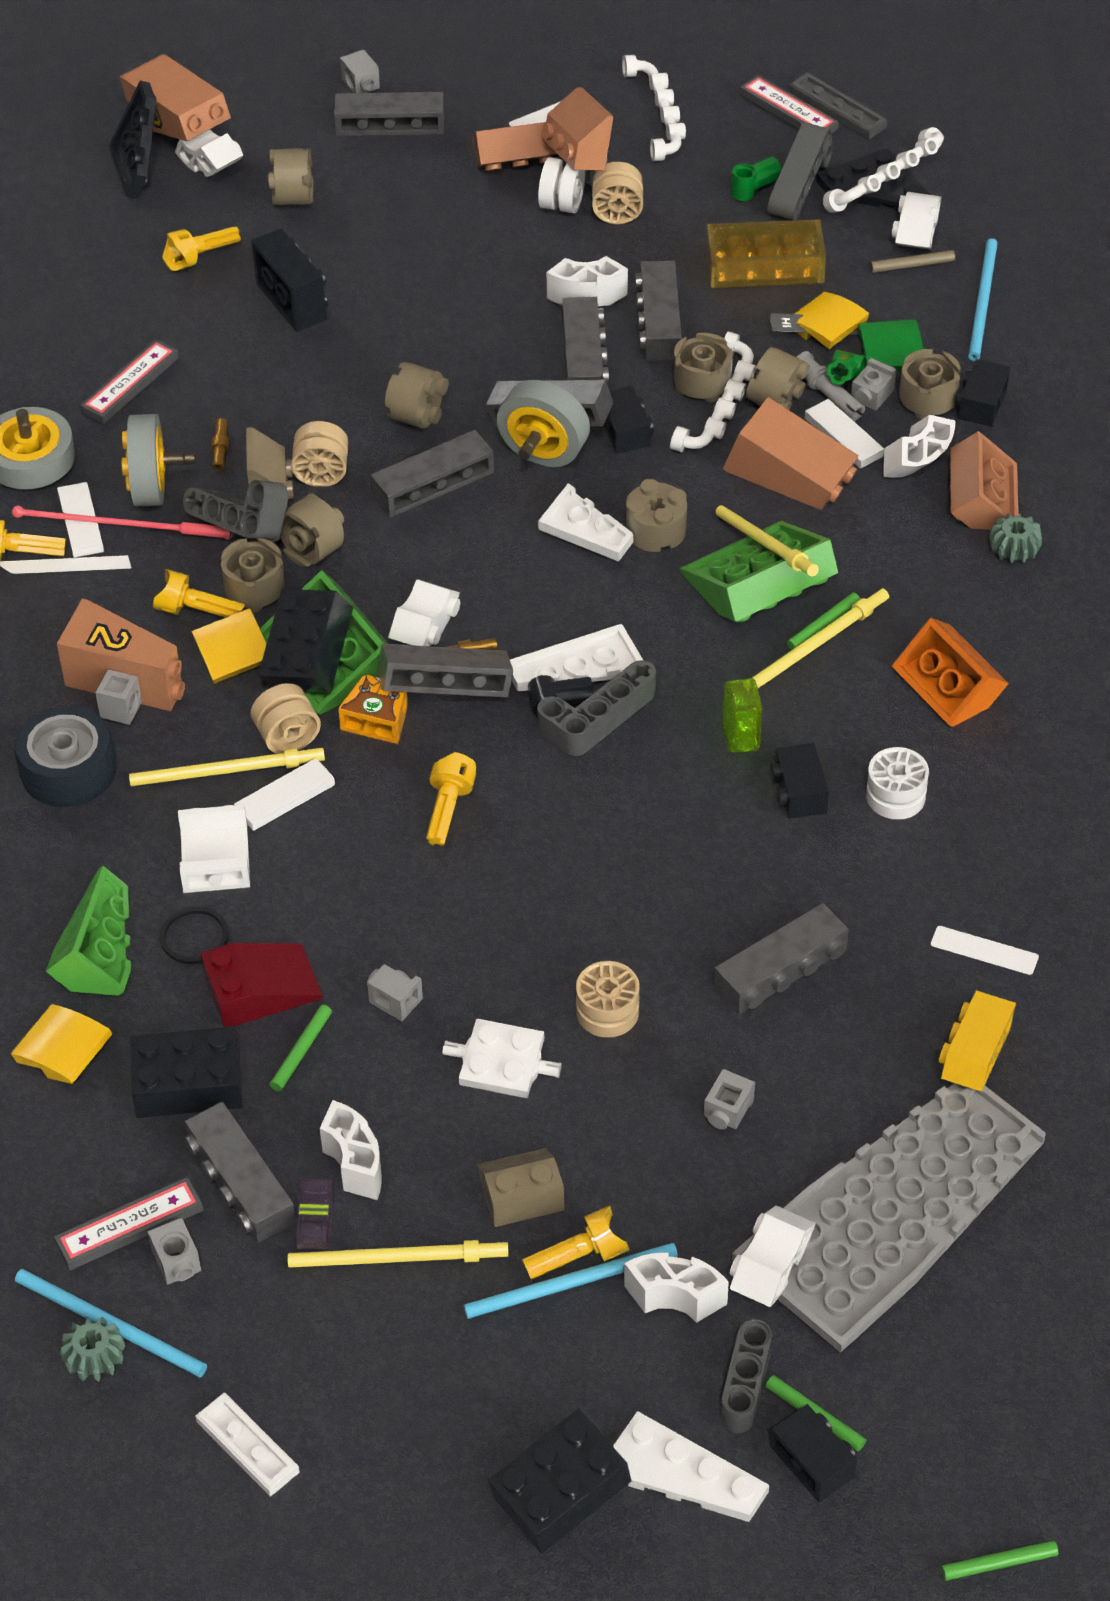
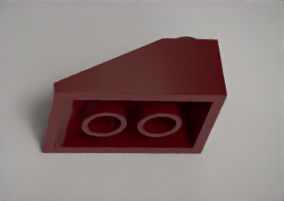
M231 943L200 953L204 978L223 1027L237 1026L323 999L301 943Z

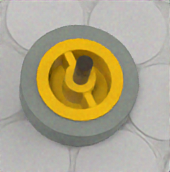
M527 380L518 383L512 388L497 413L498 430L507 445L520 458L547 467H560L572 462L581 450L590 432L589 418L579 401L563 388L546 381Z
M41 407L17 408L0 415V484L16 489L40 488L61 479L71 469L75 460V448L71 427L63 416L55 411Z
M158 414L129 415L127 431H122L123 449H126V457H122L123 476H126V489L131 491L135 507L163 505L166 465L195 464V452H185L184 454L165 453Z

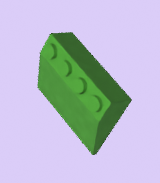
M784 521L762 529V531L792 550L798 549L806 554L808 560L818 566L819 570L815 576H809L803 571L792 569L786 564V560L749 536L681 567L680 571L719 615L734 622H742L748 620L751 614L759 610L773 608L777 605L778 601L787 597L798 596L803 592V589L812 585L823 584L827 582L829 577L837 574L838 569L831 540Z
M322 570L301 590L337 591L354 608L331 694L305 693L310 704L319 715L341 705L362 676L379 677L377 668L381 645L388 644L344 590ZM274 616L260 628L266 644Z

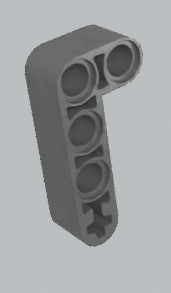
M806 122L801 124L771 193L767 208L768 214L793 221L797 220L819 167L826 169L830 163L833 152L830 128Z
M254 480L248 486L244 501L219 490L191 487L185 492L183 506L188 514L243 537L274 540L279 536L288 501V490L283 483Z
M643 660L631 663L576 708L561 698L554 696L545 697L538 703L537 707L539 733L566 754L571 756L583 755L655 697V666Z

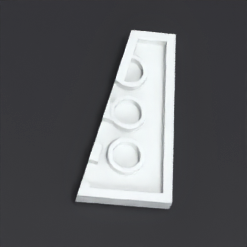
M619 624L511 659L510 662L513 667L512 682L517 691H526L531 679L541 675L551 676L555 681L591 677L592 682L611 680L631 663L643 659L623 625Z
M638 1411L613 1445L628 1463L632 1480L628 1486L640 1490H644V1488L665 1493L667 1498L680 1502L681 1499L701 1504V1508L750 1522L769 1492V1484Z

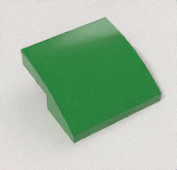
M916 319L858 324L861 352L866 356L865 368L868 365V360L873 358L895 368L896 371H901L905 358L912 352L923 349Z

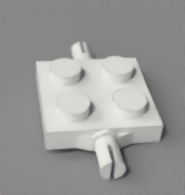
M477 1018L472 1035L465 1045L446 1040L443 1046V1055L463 1059L459 1076L460 1085L528 1098L531 1085L538 1074L559 1078L562 1066L561 1063L541 1060V1049L545 1039L544 1031Z

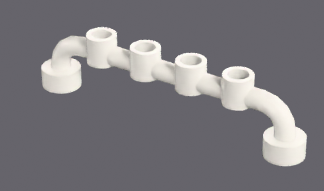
M624 55L622 58L624 77H636L637 71L645 72L649 76V87L654 91L655 105L660 108L661 122L665 123L667 140L671 141L665 144L663 138L651 139L650 156L652 161H664L665 155L673 154L679 150L681 139H685L686 136L685 124L676 123L680 120V111L678 106H673V90L667 89L668 75L667 73H659L656 67L649 62L637 60L635 55Z
M934 127L922 130L918 136L915 148L899 153L895 161L879 166L877 173L859 179L857 186L846 192L841 189H835L825 193L823 197L825 209L830 213L843 211L847 207V203L863 194L878 191L882 182L898 178L900 170L918 165L920 157L935 154L944 140L943 134Z
M730 331L725 335L724 339L727 341V346L730 349L732 348L733 356L737 352L742 356V359L738 361L732 378L728 380L722 397L718 399L712 416L708 418L702 435L691 437L689 436V429L677 426L671 439L670 449L683 452L685 447L700 449L707 446L713 438L722 439L727 424L722 420L724 418L728 420L733 418L737 404L732 401L733 399L742 400L746 390V384L742 382L743 380L749 382L751 377H754L756 365L752 364L753 352L746 344L739 341L740 335Z

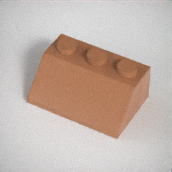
M577 87L547 113V120L542 128L543 140L574 170H605L614 116L582 87Z
M546 122L476 131L470 138L478 168L485 167L486 171H495L502 169V164L512 163V167L516 168L528 166V161L539 159V164H545L548 157H558L559 155L543 140L542 128Z
M979 431L951 447L950 510L954 518L962 521L971 529L992 530V526H994L997 518H1005L1007 513L1013 517L1018 516L1017 463Z

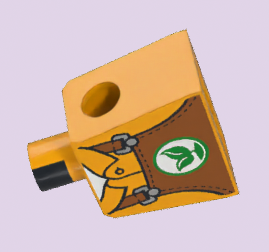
M362 676L338 709L340 730L398 744L408 706L407 692L383 691L379 677Z

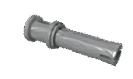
M809 351L802 352L797 356V358L810 364L809 370L804 377L807 385L812 390H820L853 421L858 420L861 415L856 410L864 413L865 406L859 403L843 387L833 384L830 377L826 375L827 367L820 366Z

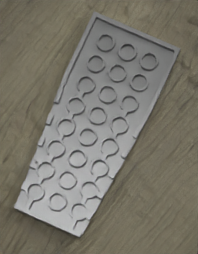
M956 1083L948 1088L943 1086L935 1092L934 1099L923 1107L916 1106L909 1112L908 1118L897 1126L894 1124L883 1131L881 1138L871 1145L868 1143L863 1145L855 1152L854 1158L846 1164L840 1162L804 1189L783 1208L816 1224L799 1264L793 1263L787 1279L788 1284L778 1300L841 1353L922 1278L1044 1144L1046 1133L986 1086H984L982 1092ZM755 1234L732 1253V1261H734L738 1254L742 1255L747 1250Z

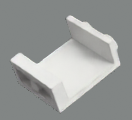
M225 805L221 807L178 810L182 851L180 875L183 893L250 887L245 806Z

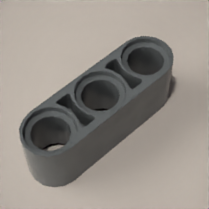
M751 1319L745 1321L740 1326L722 1395L721 1421L723 1426L733 1433L747 1432L752 1428L759 1406L770 1359L772 1339L770 1327L761 1320ZM756 1341L761 1343V1345L752 1346L748 1342ZM745 1373V1374L753 1375L754 1377H752V1378H743V1377H740L739 1375ZM735 1406H741L746 1410L739 1412L734 1411L731 1408Z

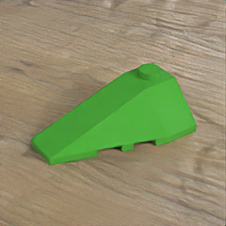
M101 866L95 874L58 940L46 968V972L71 992L120 996L124 993L131 972V961L126 959V947L130 945V936L125 934V920L129 918L128 885L106 867Z

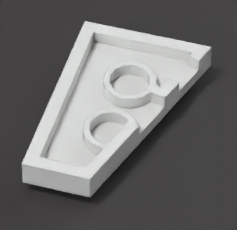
M569 483L538 521V530L616 561L623 557L633 543L634 534L609 514L603 515L595 509L594 503L588 498L582 499L576 494V489Z

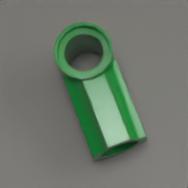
M771 156L754 165L738 164L734 166L731 174V197L738 201H749L754 198L756 189L778 179L782 170L779 160Z
M836 350L832 362L828 364L826 375L836 385H843L848 380H855L865 369L866 356Z

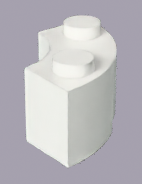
M211 130L189 141L180 139L175 150L177 156L187 167L194 172L202 171L206 177L234 164L243 156L239 144L233 141L228 133L218 136Z
M907 192L906 196L901 195L898 212H901L900 221H894L892 238H896L895 243L897 245L931 250L934 231L938 222L941 196Z
M607 256L592 262H575L565 258L546 272L547 299L560 304L562 307L563 298L597 296L599 307L613 305L616 301L627 295L628 268Z
M928 415L911 426L909 437H901L884 448L883 477H905L917 472L945 452L952 440L955 420Z
M416 580L407 601L402 606L397 607L388 638L409 645H437L450 617H455L459 611L460 599L458 597L460 592Z
M332 1100L320 1127L322 1151L335 1158L341 1165L343 1191L378 1200L382 1184V1174L377 1139H375L374 1134L368 1127L367 1121L357 1111L345 1104Z
M774 1206L765 1214L761 1213L753 1228L755 1236L747 1250L742 1255L738 1254L733 1261L730 1275L734 1277L730 1289L771 1307L787 1286V1279L793 1263L799 1264L816 1223L779 1206Z
M653 1253L624 1263V1287L644 1313L656 1309H675L686 1313L697 1323L727 1305V1279L715 1268L697 1258L692 1257L691 1260L669 1257V1253Z

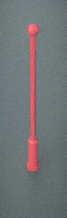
M15 506L12 509V515L16 518L24 515L180 531L181 534L225 538V540H231L232 536L231 531L209 524L182 522L180 525L25 510L21 506Z

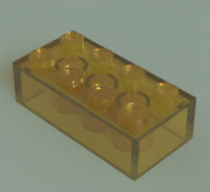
M820 219L707 224L706 251L711 288L816 284L825 282L826 252Z

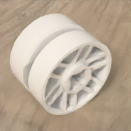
M548 157L543 166L539 183L538 201L540 208L556 210L559 206L562 212L577 213L583 197L586 170H574L567 163L565 165L563 159Z
M902 747L887 748L874 755L869 763L866 799L871 809L889 819H906L916 815L923 808L926 800L929 768L925 759L917 752Z

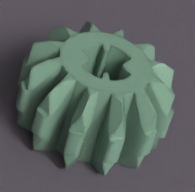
M1007 513L1005 518H997L994 526H992V530H990L989 536L992 553H997L999 560L1010 559L1011 564L1014 560L1025 563L1027 558L1034 559L1042 545L1043 538L1041 537L1040 524L1034 523L1032 517L1023 518L1021 513L1014 517Z
M87 1316L84 1325L79 1326L72 1322V1333L63 1334V1347H61L60 1354L65 1362L67 1371L71 1375L78 1373L79 1378L83 1382L90 1375H93L94 1379L99 1382L101 1373L106 1372L113 1376L115 1371L114 1365L122 1364L124 1359L122 1351H124L125 1343L115 1323L107 1325V1321L103 1317L96 1323H92V1320Z

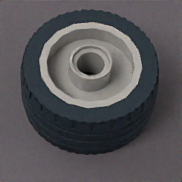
M58 706L46 709L43 712L41 711L25 722L15 740V759L20 779L26 791L43 804L55 807H73L85 804L101 795L114 778L116 756L111 733L105 721L88 709L77 706Z

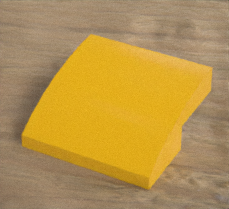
M823 292L794 313L803 315L796 323L807 331L796 333L805 340L813 336L828 349L856 330L859 323H865L869 317V312L844 297L828 292Z
M250 608L191 631L214 684L261 666L266 642Z
M51 1004L11 1052V1055L16 1063L42 1069L48 1079L73 1084L111 1037L112 1032L101 1023L81 1013Z

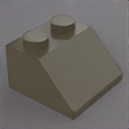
M252 427L246 428L248 484L254 480L283 483L288 490V499H294L293 481H288V478L293 477L292 459L286 460L285 447Z
M546 1148L476 1164L494 1227L564 1211V1186L555 1158Z

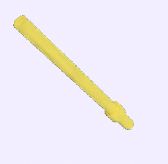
M725 506L717 507L715 513L719 518L786 560V564L792 569L803 571L809 576H815L818 573V566L809 561L808 556L800 550H792Z
M882 588L869 598H862L854 603L850 611L743 683L745 691L749 694L753 693L857 620L862 621L873 614V609L889 599L888 592Z
M297 748L284 749V753L131 773L129 774V779L132 787L286 766L287 769L300 767L299 764L308 763L315 758L318 761H324L325 757L323 748L297 751Z
M464 1240V1244L288 1253V1267L464 1259L465 1263L479 1262V1258L509 1257L508 1242L479 1243V1240Z

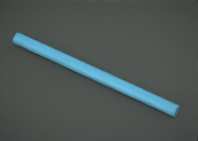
M988 239L986 241L968 358L972 361L980 359L998 244L995 239Z
M674 1243L649 1249L464 1304V1312L466 1318L470 1319L624 1273V1263L643 1255L669 1253V1257H677V1249Z
M20 1269L15 1276V1282L84 1318L88 1316L94 1323L103 1317L107 1321V1325L115 1323L121 1337L199 1378L204 1375L207 1369L206 1363L24 1269Z

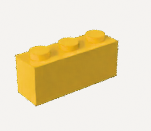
M977 990L970 1003L964 1002L958 1020L961 1023L954 1022L949 1036L951 1044L944 1043L939 1057V1063L944 1064L941 1079L982 1092L1010 1031L1016 1007L1015 1002Z

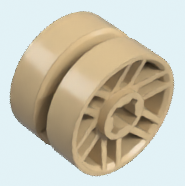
M611 162L605 165V170H597L592 178V207L594 213L601 220L611 224H624L634 220L643 209V179L639 170L633 165L625 162Z
M324 421L309 422L301 426L294 435L291 463L292 472L296 478L310 486H331L338 483L344 477L347 467L348 437L346 433L337 425Z
M280 684L266 690L255 700L251 708V718L267 747L277 754L284 753V749L297 748V751L303 749L315 739L321 727L320 718L304 691L295 684Z
M600 961L589 965L580 973L576 982V1014L580 1025L586 1031L599 1037H616L625 1034L636 1024L639 1017V980L628 966L615 961Z

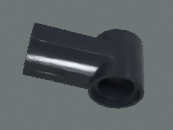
M541 675L531 679L527 686L532 709L537 717L538 703L545 697H558L572 707H575L594 694L591 677L555 681L551 676Z

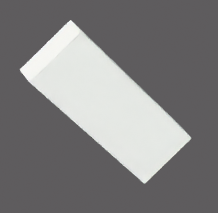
M829 399L805 411V419L812 426L859 455L855 464L860 469L884 457V448Z
M87 482L57 488L63 513L95 516ZM65 520L74 558L104 552L97 523Z
M315 758L234 803V805L245 806L247 825L254 831L335 785V780L329 771Z
M225 1392L195 1416L196 1422L270 1497L300 1473L299 1466Z

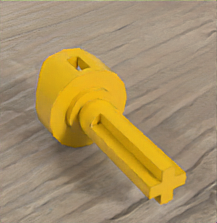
M230 227L192 237L191 233L186 229L167 233L168 238L162 258L171 271L196 265L199 253L240 242L239 229L237 227Z
M0 520V561L2 553H5V549L64 557L66 538L7 533L5 520Z
M165 569L167 585L154 597L153 601L154 609L174 615L179 614L184 604L188 607L225 618L244 611L245 604L196 589H189V575Z
M454 752L433 764L429 780L430 784L439 791L426 839H428V843L431 845L438 844L443 846L445 844L457 797L467 795L473 789L476 778V763L466 755ZM460 767H465L463 773L459 774Z
M610 1205L584 1216L587 1227H585L586 1233H580L522 1259L531 1280L588 1255L593 1250L596 1255L600 1254L603 1262L630 1251L627 1242L618 1238L610 1230V1220L613 1215Z

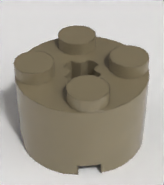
M310 148L270 149V165L273 166V172H269V188L272 189L273 205L311 204L313 202V176L311 174L313 164Z
M696 333V338L687 340L686 336L676 344L674 348L673 380L677 393L692 398L704 399L708 402H714L720 398V395L724 393L728 380L732 378L733 351L732 348L730 349L727 346V341L716 334Z
M770 347L756 366V369L759 371L756 378L751 377L746 398L761 406L769 397L790 410L793 397L799 399L805 389L806 383L802 382V380L806 376L810 364L780 349Z
M933 349L918 350L905 358L901 369L899 398L901 403L907 409L914 412L917 418L923 419L928 415L943 414L956 407L955 401L959 390L961 368L956 358L943 351L942 355L934 354Z
M402 362L398 366L402 370L399 375H392L387 387L385 407L390 408V413H386L387 417L421 429L427 428L431 423L436 425L441 418L442 409L440 405L442 397L448 390V379L443 378L439 371L409 362Z
M646 479L641 482V486L635 488L628 495L626 500V528L634 534L632 544L645 551L660 552L661 547L670 546V549H672L684 540L687 532V500L684 490L666 483H658L654 479Z
M310 493L285 510L282 528L276 539L277 541L282 539L286 546L283 552L294 563L302 567L315 565L343 544V514L339 509L332 508L324 500L318 498L317 495Z
M247 538L237 540L227 546L221 556L220 567L226 597L229 600L245 604V609L250 608L252 612H258L264 606L276 601L280 597L281 590L286 589L281 551L273 542L263 538H258V542H247Z

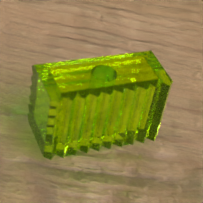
M753 678L727 681L724 684L723 727L728 751L731 753L748 752L760 748L763 708L757 683Z

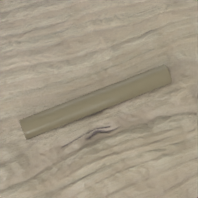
M954 250L872 261L870 262L871 273L952 262L955 261Z

